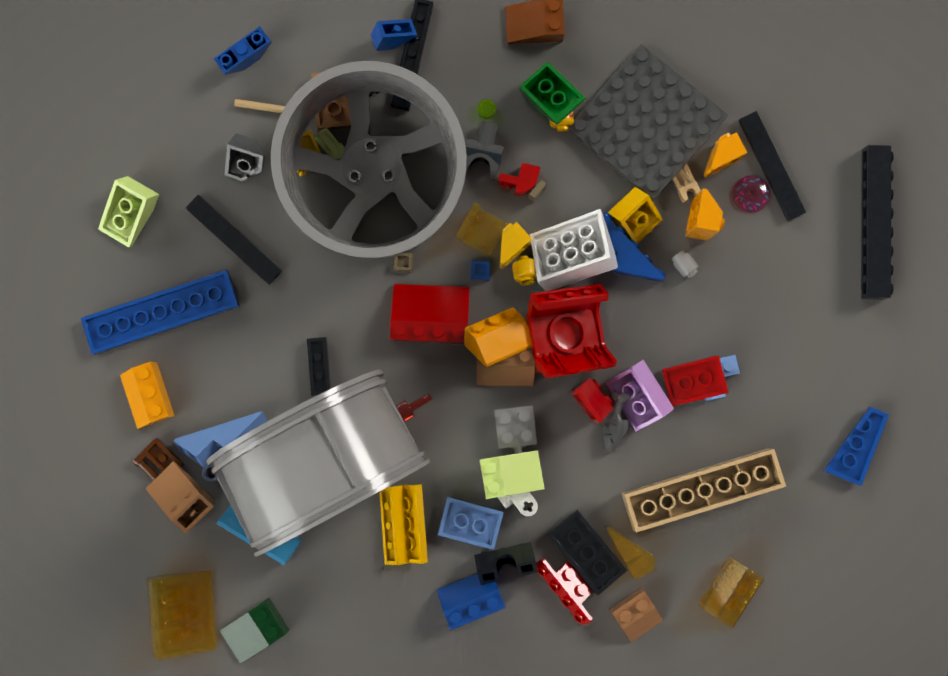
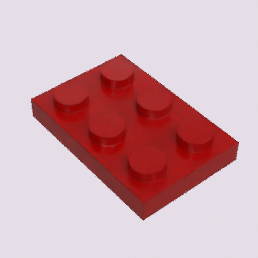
M719 355L662 369L672 406L729 393Z

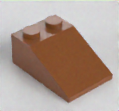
M532 0L505 6L507 44L563 42L565 34L563 0Z

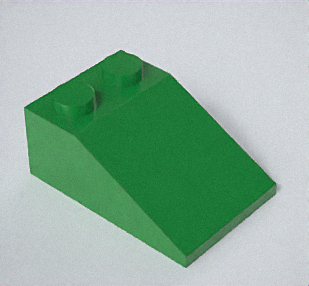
M548 61L519 86L523 98L534 109L556 125L586 100Z

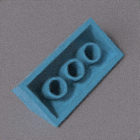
M230 505L216 524L251 544ZM298 535L264 554L285 565L292 559L303 540Z

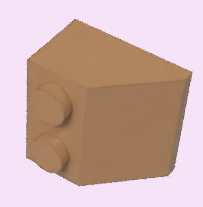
M641 587L609 609L631 642L663 621L659 612Z

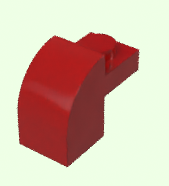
M522 163L519 177L500 173L498 184L501 185V188L507 190L516 188L514 196L527 195L536 186L540 167Z

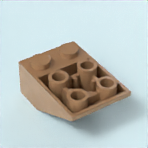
M175 461L145 488L170 520L185 534L214 507L216 502Z

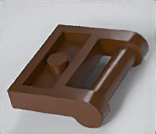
M155 438L132 462L136 467L139 466L152 480L159 474L144 461L146 457L161 471H164L173 461L181 468L185 465L159 438Z

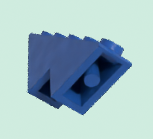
M602 212L618 268L613 269L612 273L658 282L664 281L665 273L660 268L656 269L651 264L653 262L647 254L643 255L638 250L640 248L634 240L630 241L625 236V230L621 226L617 227L612 222L613 218L608 212Z

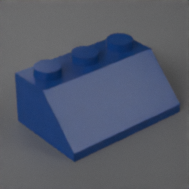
M478 573L437 589L450 630L506 608L497 583L480 585Z

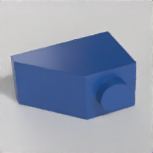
M412 19L377 21L371 33L376 51L393 50L417 36Z

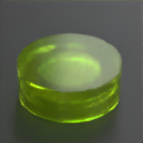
M490 99L480 101L477 107L479 116L483 119L492 118L496 113L495 103Z

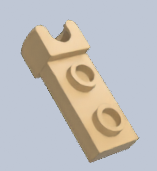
M686 163L672 179L682 203H686L688 200L687 192H692L696 196L701 191Z

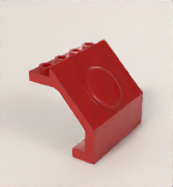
M601 284L530 294L527 323L536 372H542L546 379L616 367L617 360L608 350L604 341L599 309L601 302L608 301L609 294Z

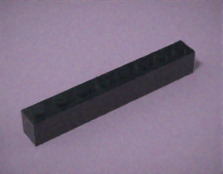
M868 145L862 149L861 299L885 300L891 298L893 294V284H891L893 265H891V257L894 250L893 246H891V238L894 231L893 227H891V219L893 218L894 211L891 208V200L893 199L894 192L891 189V182L894 173L891 170V163L893 162L894 154L891 152V146Z

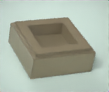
M541 180L529 193L528 198L535 202L546 189V183Z
M402 252L395 254L393 271L412 273L414 253Z

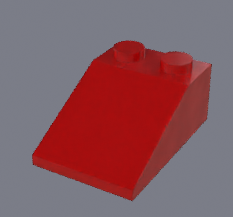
M588 378L570 393L592 422L600 423L614 409L611 406L613 402L607 394L603 395L599 390L601 386L595 379L591 380Z

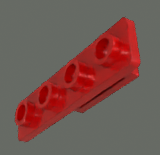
M544 558L536 561L537 573L546 580L549 588L559 596L562 604L573 614L574 619L581 625L590 623L593 618L581 604L593 591L569 561L564 563L556 572Z

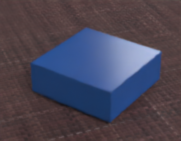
M472 260L471 280L490 281L491 261Z

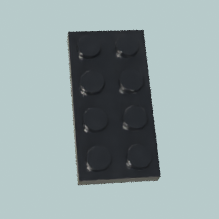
M575 510L548 533V536L597 595L628 571L578 510Z

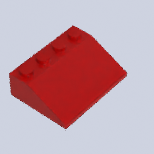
M394 284L390 340L465 344V327H468L470 287Z

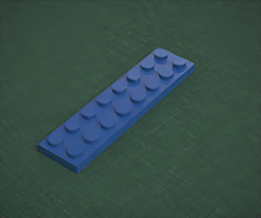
M224 270L82 317L81 321L91 354L95 355L240 306L229 272Z

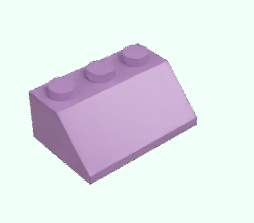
M644 360L606 382L611 392L616 391L621 394L631 395L630 399L623 403L622 410L635 431L663 418L674 409Z

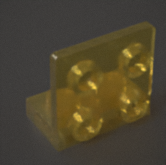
M475 202L460 227L456 239L489 257L503 233L502 230L507 226V223L482 210V205Z

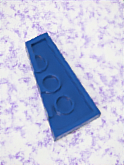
M868 407L823 471L862 486L889 414L873 407Z

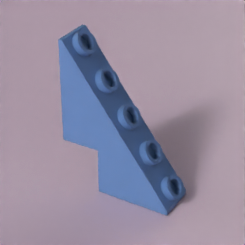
M261 411L176 438L173 441L182 453L202 467H205L207 465L206 460L215 452L268 420Z

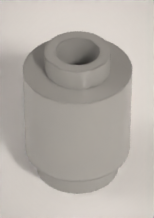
M682 250L671 259L674 262V267L683 278L688 277L690 279L698 273L697 268L699 266L688 252L686 253Z

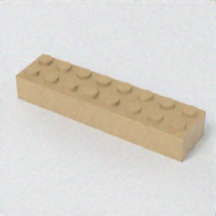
M767 448L623 492L622 497L633 531L640 532L786 487L775 449Z

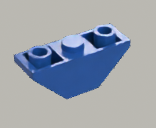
M259 26L216 56L214 60L225 75L243 71L260 60L271 44V40Z

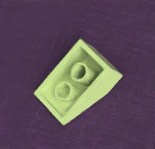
M129 176L116 179L98 230L127 247H132L154 211L159 194Z
M538 450L480 460L486 499L545 489Z

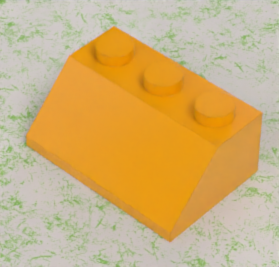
M703 188L691 201L685 237L708 241L720 230H723L725 219L722 218L723 211L707 189Z
M513 307L465 327V346L485 367H489L532 347L527 323L524 317Z
M150 361L141 364L120 375L137 429L175 417L157 362Z

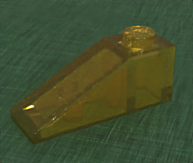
M609 525L605 526L635 580L656 569L654 566L656 560L651 552L647 553Z

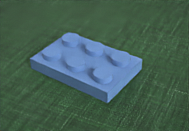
M447 497L438 535L494 550L504 511Z

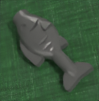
M612 391L611 394L615 400L614 412L607 415V421L603 427L604 449L608 451H615L620 441L627 434L629 421L622 420L621 411L623 403L627 402L631 397L628 394Z

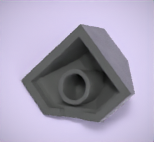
M236 133L228 142L224 176L244 181L249 176L263 171L265 153L253 138Z

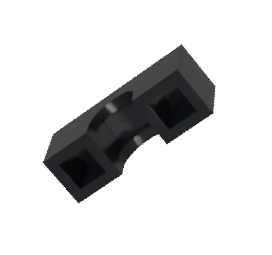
M531 542L474 555L480 585L500 581L499 571L506 566L516 568L518 576L538 572Z

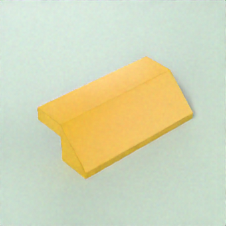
M422 484L388 486L379 491L385 565L428 563Z

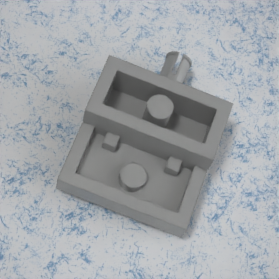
M533 406L494 410L498 448L509 447L514 449L515 454H518V452L522 453L523 447L537 444Z

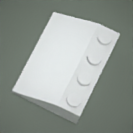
M601 209L530 234L537 281L545 291L555 290L618 268L615 251Z

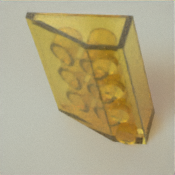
M211 571L147 577L152 657L159 660L215 650L216 637Z

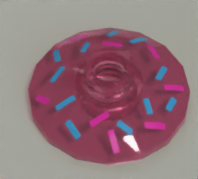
M743 177L734 186L733 200L742 211L756 213L764 209L770 200L769 186L760 177ZM755 190L756 196L751 195L750 191Z

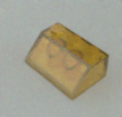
M729 557L723 563L718 576L713 579L707 593L702 596L698 606L716 619L734 628L764 579L732 557Z

